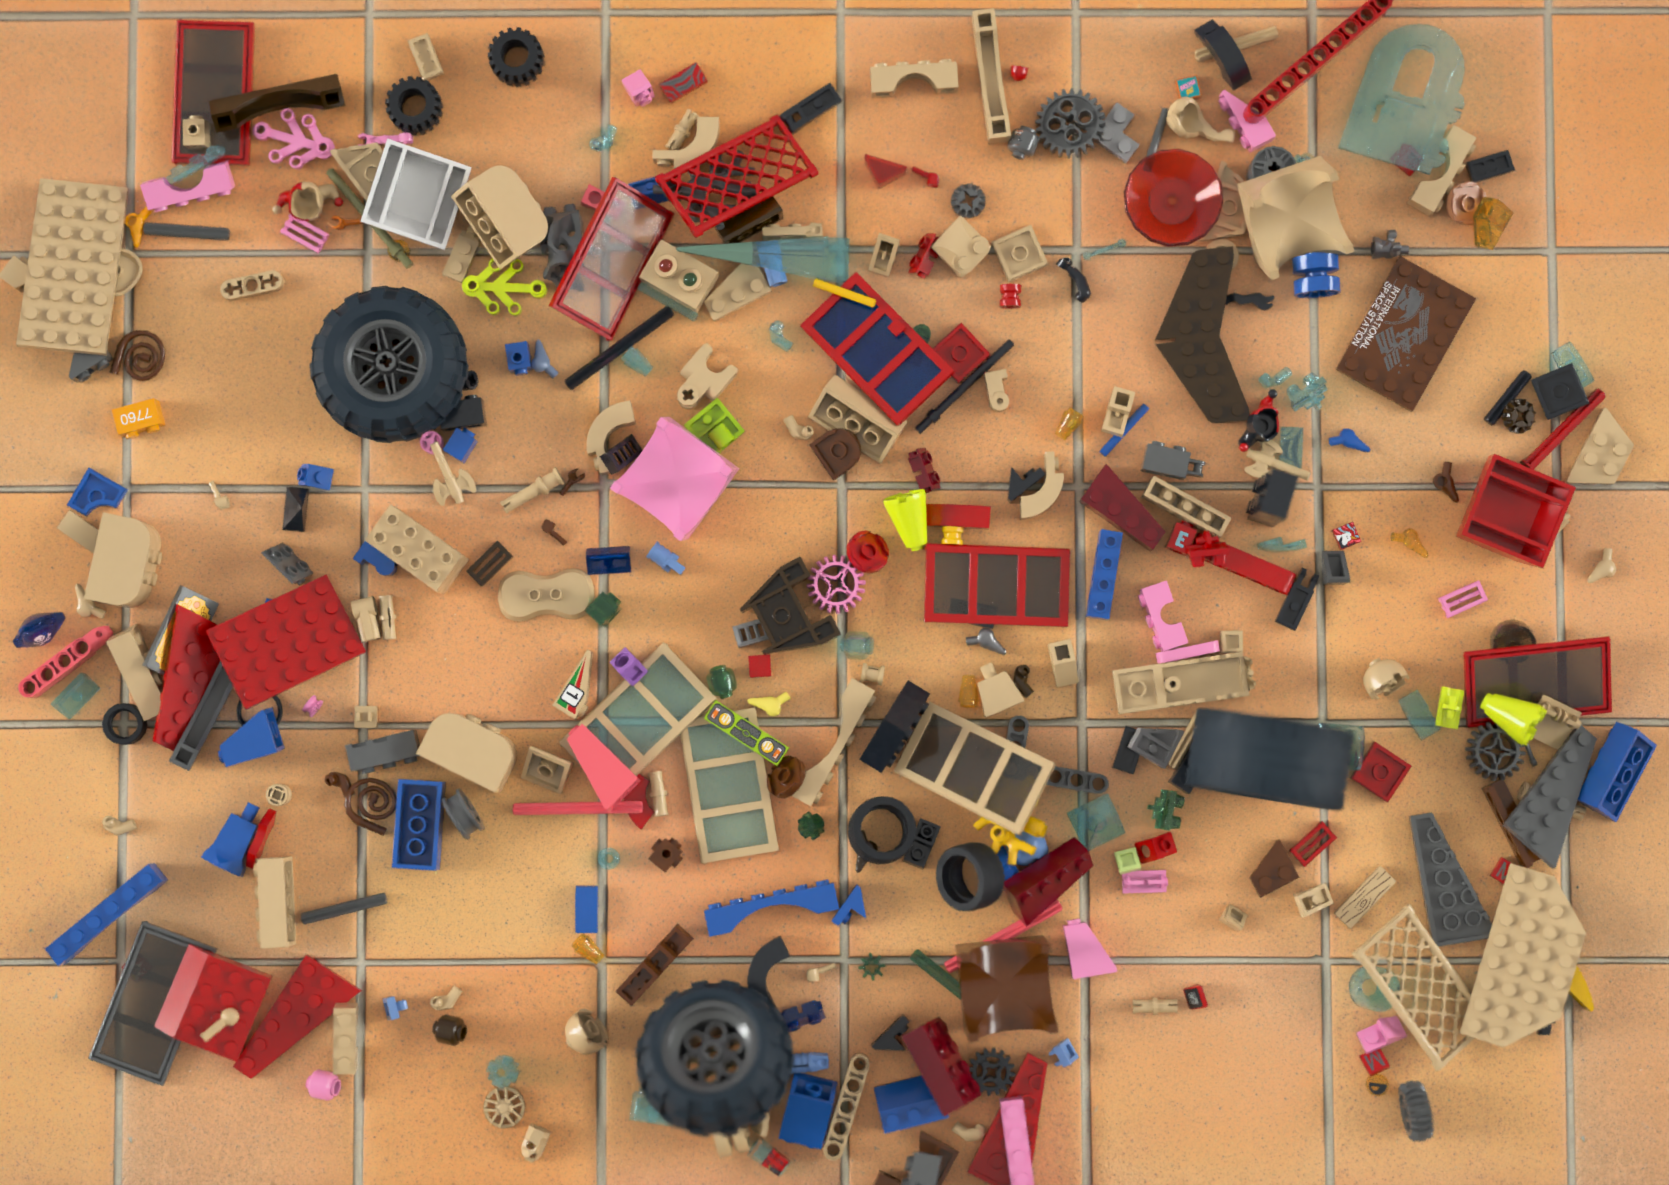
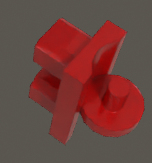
M1209 530L1203 532V537L1196 538V544L1186 545V552L1190 556L1193 567H1203L1204 556H1211V563L1213 565H1224L1226 554H1230L1226 543L1219 542L1218 536H1211Z

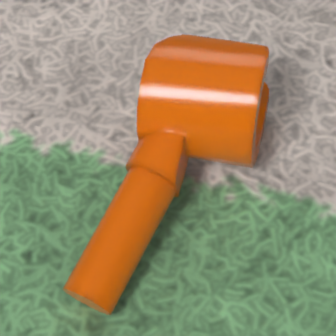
M339 216L331 217V220L340 221L338 226H331L336 230H343L348 225L363 224L360 222L361 219L348 220Z

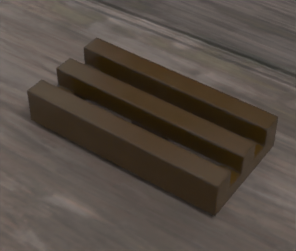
M496 541L467 572L483 587L514 556L499 541ZM499 548L500 551L475 574L474 571ZM505 554L506 557L481 580L480 577Z

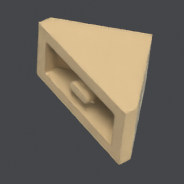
M879 233L868 270L889 277L900 246V240Z

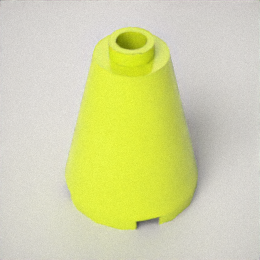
M925 489L910 490L909 493H898L883 500L884 506L905 547L911 548V551L923 549L924 544L927 543Z

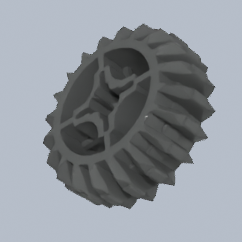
M1487 722L1485 728L1479 725L1477 727L1479 733L1476 731L1471 732L1475 739H1467V742L1472 744V746L1465 747V751H1471V755H1467L1466 760L1473 759L1469 767L1474 768L1477 766L1475 774L1479 775L1483 771L1482 778L1487 779L1490 775L1491 781H1496L1497 775L1500 780H1505V774L1508 777H1512V770L1516 772L1520 770L1516 763H1524L1519 758V755H1526L1525 751H1520V747L1525 745L1518 744L1496 723L1492 726L1491 722ZM1493 733L1488 746L1480 747L1482 740L1487 735ZM1500 735L1508 740L1511 749L1503 746ZM1492 748H1496L1499 751H1504L1505 753L1494 754L1486 750H1492ZM1479 753L1485 754L1488 757L1491 768L1482 762ZM1504 756H1511L1508 763L1498 769L1501 759Z
M1412 1080L1402 1083L1399 1086L1398 1100L1402 1122L1408 1137L1413 1142L1431 1139L1434 1123L1430 1100L1428 1099L1425 1087L1419 1081Z

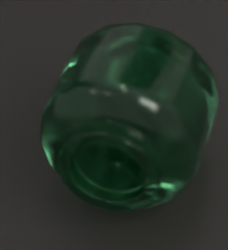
M718 665L709 670L710 673L706 676L710 692L714 696H720V699L732 696V692L738 686L733 669L726 667V665Z

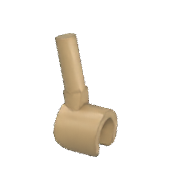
M214 481L209 482L214 493L215 505L221 510L230 508L228 497H221Z
M835 963L820 968L808 969L806 972L807 981H819V973L836 968Z

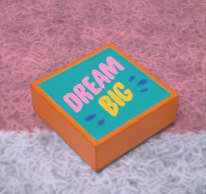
M1197 75L1175 80L1179 99L1182 97L1201 98L1202 94Z

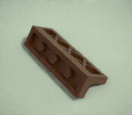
M1499 779L1483 787L1482 790L1519 865L1525 868L1533 866L1532 863L1540 860V858L1502 826L1516 808V804L1505 781Z

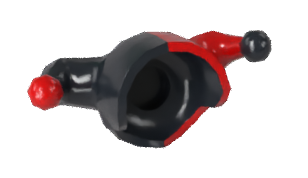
M1271 389L1268 392V396L1261 401L1259 408L1248 416L1247 429L1238 441L1240 451L1246 452L1257 441L1268 442L1278 434L1279 412L1273 407V399L1278 395L1275 389Z

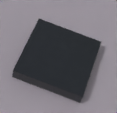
M1573 362L1531 379L1547 420L1589 404Z

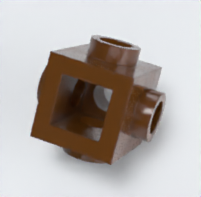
M672 837L670 840L664 838L663 841L658 839L651 848L654 852L648 859L666 873L671 866L676 868L683 859L680 856L683 852L680 849L682 845ZM665 849L670 851V857L664 856Z

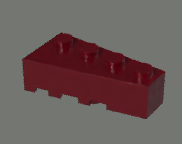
M1073 837L1004 881V890L1012 911L1026 927L1094 866L1089 851L1076 837Z

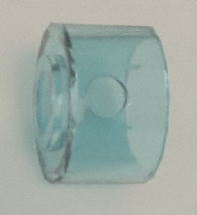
M1364 967L1357 969L1349 982V993L1355 1004L1375 1012H1383L1392 1008V1005L1378 986L1376 992L1371 996L1363 993V982L1372 978ZM1375 967L1379 973L1387 972L1386 968ZM1392 976L1388 986L1393 991L1399 990L1400 983L1397 977Z

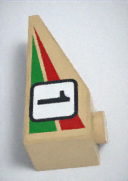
M588 649L552 705L576 720L578 717L582 718L589 708L586 704L589 700L593 652Z

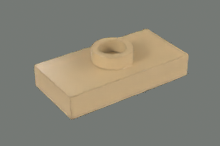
M428 33L408 40L424 81L425 79L431 80L444 74Z

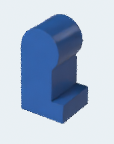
M366 541L353 557L355 561L362 565L366 561L376 567L379 574L384 576H392L397 571L396 562Z

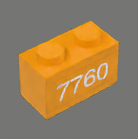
M155 398L112 409L117 433L122 437H126V439L139 437V433L145 431L147 433H155L160 431V427L166 426L160 402Z

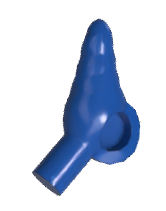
M1344 428L1339 433V436L1329 438L1330 446L1342 444L1347 448L1370 452L1369 446L1363 443L1352 429Z

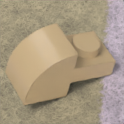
M1114 386L1101 432L1123 437L1135 392Z

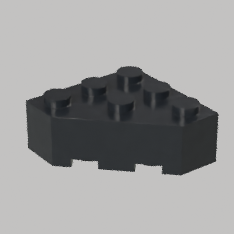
M908 680L859 760L880 773L883 772L886 766L890 768L897 758L893 754L897 753L899 755L905 745L902 740L907 741L914 731L910 727L915 728L920 721L921 716L918 714L923 715L929 706L926 700L930 693Z

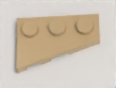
M753 255L752 265L741 263L704 301L714 322L772 292Z

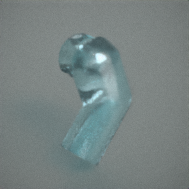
M1285 367L1272 378L1268 373H1264L1258 380L1262 387L1270 388L1281 385L1292 376V372L1288 367Z

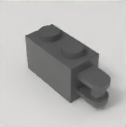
M1152 441V444L1148 443L1146 445L1141 471L1184 480L1186 475L1203 478L1202 468L1206 462L1191 459V452H1187L1185 447L1173 446V448L1165 447V443ZM1189 463L1194 464L1193 471L1188 470Z

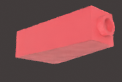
M576 725L568 733L567 741L603 807L611 812L641 780L585 725Z

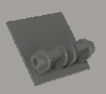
M284 543L261 553L292 584L300 586L305 582L306 577L313 574L308 564L300 560L294 554L292 548Z

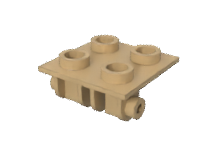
M1543 694L1538 704L1543 706L1547 713L1543 720L1534 727L1537 729V732L1533 738L1559 750L1572 729L1580 728L1581 721H1579V717L1582 713Z

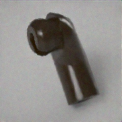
M1023 664L1015 669L1013 683L1024 697L1027 698L1034 690L1027 684L1030 669L1027 665Z

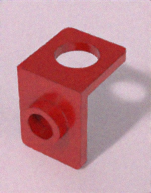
M1171 832L1134 844L1141 864L1177 853ZM1143 845L1148 847L1150 851L1149 857L1144 856L1142 852Z

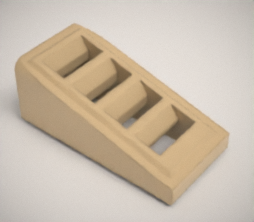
M770 1110L766 1113L767 1117L754 1127L751 1125L752 1131L762 1137H766L768 1133Z

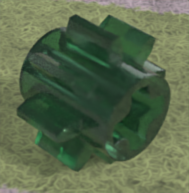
M809 811L798 820V831L805 839L811 837L812 840L820 837V834L825 832L823 829L824 820L817 813L812 815Z
M870 952L868 959L861 957L864 965L858 966V969H864L863 978L871 975V979L874 981V975L877 973L883 976L880 967H885V964L879 963L880 955L877 958H873ZM869 961H873L876 965L878 964L874 972H870V969L865 968V966L869 965Z

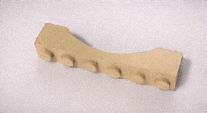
M995 9L976 10L972 13V25L988 145L1005 143L1011 139V130L1001 74Z
M853 678L851 679L841 697L843 722L836 744L819 764L806 771L803 784L792 795L793 797L809 806L812 803L817 804L823 794L820 789L823 784H829L834 775L830 772L834 764L839 766L845 755L841 751L845 745L849 747L855 735L852 732L855 726L860 728L866 717L863 715L866 706L871 708L876 699V696L873 695L875 690Z

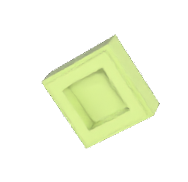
M1136 847L1114 852L1120 875L1141 870Z

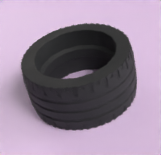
M886 796L874 797L862 803L852 814L848 825V837L852 848L862 859L874 864H889L897 861L910 850L916 836V823L910 809L901 801ZM877 809L888 810L895 814L901 822L903 829L902 839L893 850L886 852L876 851L870 848L863 840L861 824L865 816L871 811Z
M978 842L957 845L946 850L939 858L936 868L937 887L944 901L952 908H955V910H978L995 903L1001 896L1005 884L1004 868L996 852L988 847V845ZM965 858L973 864L977 872L979 882L978 891L975 896L967 889L963 880L962 867Z

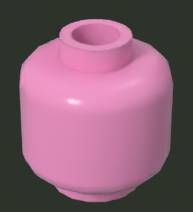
M318 1069L307 1078L306 1088L311 1097L329 1101L339 1094L341 1081L338 1079L337 1074Z

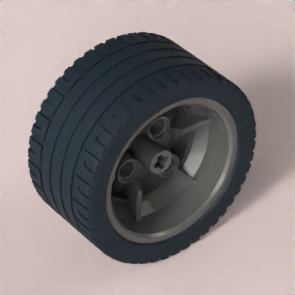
M1197 709L1194 724L1196 727L1193 730L1191 755H1189L1188 761L1189 768H1187L1185 780L1186 785L1335 811L1343 810L1344 791H1346V779L1349 773L1348 766L1351 760L1350 751H1352L1354 741L1353 733L1332 727L1277 717L1221 709Z

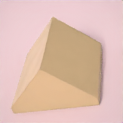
M530 746L521 778L561 794L574 763L535 746Z

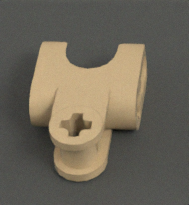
M708 343L701 346L680 372L687 380L679 388L677 397L679 404L685 409H692L697 406L704 396L714 401L737 376L739 369L734 365H728L726 369L719 373L712 372L707 368L706 363L712 355V346ZM692 393L693 400L687 399L685 401L684 394L689 395Z

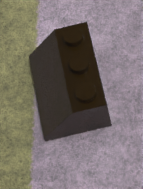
M774 196L724 221L725 227L722 230L714 228L723 244L740 243L761 232L762 227H767V225L775 224L784 219L783 210Z

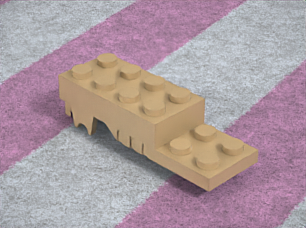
M1243 652L1113 670L1118 714L1249 696V691L1256 686V681L1252 679L1254 672L1250 668L1251 664H1253L1252 659L1244 657Z

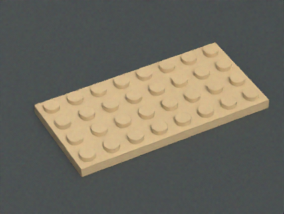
M40 178L16 341L17 347L107 355L129 196L128 187Z

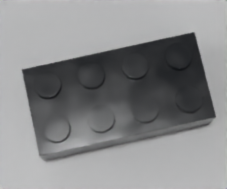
M1271 469L1262 475L1261 478L1259 477L1258 480H1255L1252 492L1255 495L1252 501L1249 500L1246 508V513L1249 514L1247 519L1271 527L1284 521L1287 518L1299 476Z

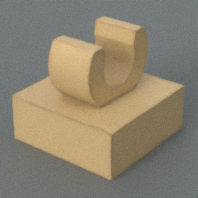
M355 706L354 728H378V706Z

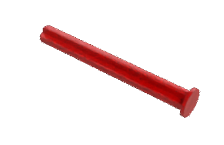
M1599 388L1595 389L1587 397L1589 404L1576 408L1525 460H1521L1520 464L1534 470L1605 399V393Z

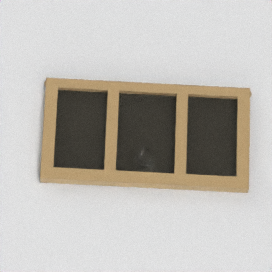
M929 701V706L921 716L894 772L1021 835L1056 764Z

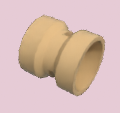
M285 784L271 785L266 791L267 801L274 806L286 805L292 798L291 789Z

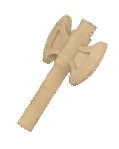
M1273 440L1268 442L1259 441L1262 446L1261 452L1249 449L1247 457L1253 459L1256 463L1245 467L1244 470L1253 477L1261 478L1262 475L1269 472L1268 467H1274L1307 481L1311 475L1308 471L1273 457L1277 454H1283L1281 447Z
M438 441L430 444L446 482L442 483L438 479L434 480L433 492L436 500L441 506H444L446 498L451 495L456 504L464 502L461 490H468L472 493L476 492L473 478L463 469H459V476L455 478Z

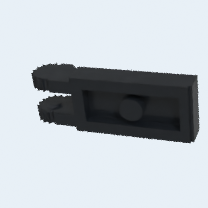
M1303 567L1295 582H1293L1290 592L1286 596L1274 621L1293 631H1296L1319 579V575L1314 574L1309 581L1308 587L1302 586L1301 582L1305 578L1307 571Z

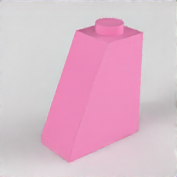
M1080 918L1067 920V925H1063L1072 978L1078 979L1117 972L1116 966L1087 923L1081 922Z

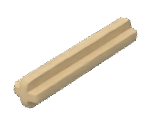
M1196 712L1168 763V766L1174 769L1179 767L1193 741V730L1196 727L1194 725Z

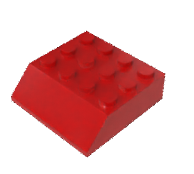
M1492 454L1487 458L1456 537L1513 561L1543 569L1576 487L1497 454Z
M189 943L154 1027L177 1040L237 1062L270 984L272 975ZM226 1008L236 1009L239 1013L238 1022L231 1026L226 1025L205 1042L200 1035L221 1019V1014Z

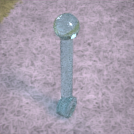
M1120 239L1117 243L1093 252H1084L1083 258L1089 260L1092 256L1117 247L1124 248L1126 241Z

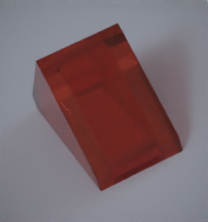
M865 154L864 163L878 189L906 175L907 166Z

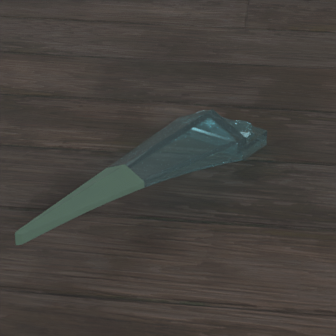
M826 236L676 248L679 252L767 268L812 279L817 278L825 282L845 283L848 280L849 238Z

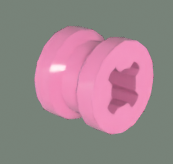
M428 431L421 436L420 446L427 453L434 455L432 449H430V444L438 441L442 450L444 440L438 433Z

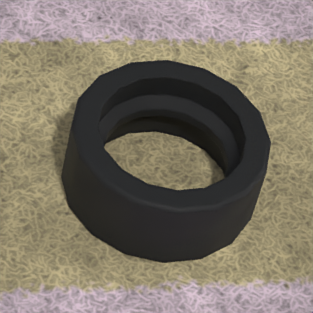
M128 703L116 704L104 714L102 721L103 732L113 743L120 745L134 744L141 740L146 733L147 720H143L136 705ZM122 711L131 712L137 719V729L128 737L117 735L112 727L113 718Z

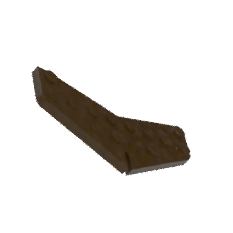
M1233 246L1202 249L1192 254L1155 339L1175 338L1176 342L1155 345L1209 422L1214 424L1246 421L1249 416L1248 405L1220 337L1234 260Z

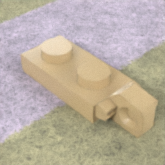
M811 222L807 226L790 224L788 227L770 224L767 227H762L764 242L806 241V239H822L823 235L821 223Z
M470 224L467 231L462 230L442 272V275L460 283L466 278L480 246V239Z

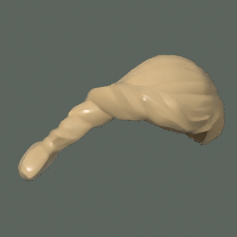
M1182 97L1176 100L1168 110L1167 123L1170 129L1177 133L1179 137L1187 139L1201 135L1213 142L1227 141L1230 143L1235 140V131L1232 129H1225L1222 132H1217L1204 119L1198 103L1191 97Z

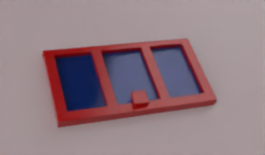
M855 272L840 287L876 299L875 306L872 308L832 294L800 327L899 426L943 385L955 371Z

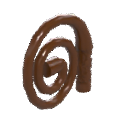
M135 330L127 333L116 346L110 373L118 375L124 350H126L130 340L137 336H147L154 339L160 349V360L156 369L147 376H138L130 368V356L135 349L140 347H146L151 350L153 355L152 362L146 368L139 367L137 364L138 359L147 363L151 361V355L142 352V354L134 356L133 367L138 372L146 373L156 366L158 353L149 343L140 342L131 346L126 352L124 361L126 371L133 379L147 381L157 376L162 369L165 360V349L162 341L156 334L146 330Z
M375 778L360 779L352 784L346 793L344 803L346 814L357 826L384 836L387 828L364 819L352 810L351 795L355 788L370 782L383 786L392 797V806L385 814H370L365 810L362 803L363 796L367 792L377 791L383 796L384 803L380 807H375L374 803H377L379 795L371 792L368 799L369 808L375 812L383 811L389 804V797L384 789L378 786L366 787L359 793L357 800L358 808L362 815L368 819L382 820L394 813L397 801L396 794L384 781Z

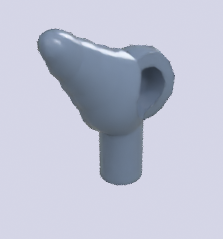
M538 339L535 343V355L531 362L532 368L536 372L545 371L553 379L559 372L550 365L549 357L542 342Z

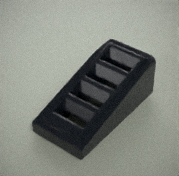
M630 434L599 457L612 475L636 459L643 450L633 434ZM628 442H630L631 445L633 446V448L635 449V451H636L635 453H634L633 450L631 449V447H630V445L628 444ZM623 446L626 447L631 456L627 454ZM618 450L621 451V453L623 454L625 460L622 458V456L620 455V453L618 452ZM613 454L616 455L620 463L617 462Z

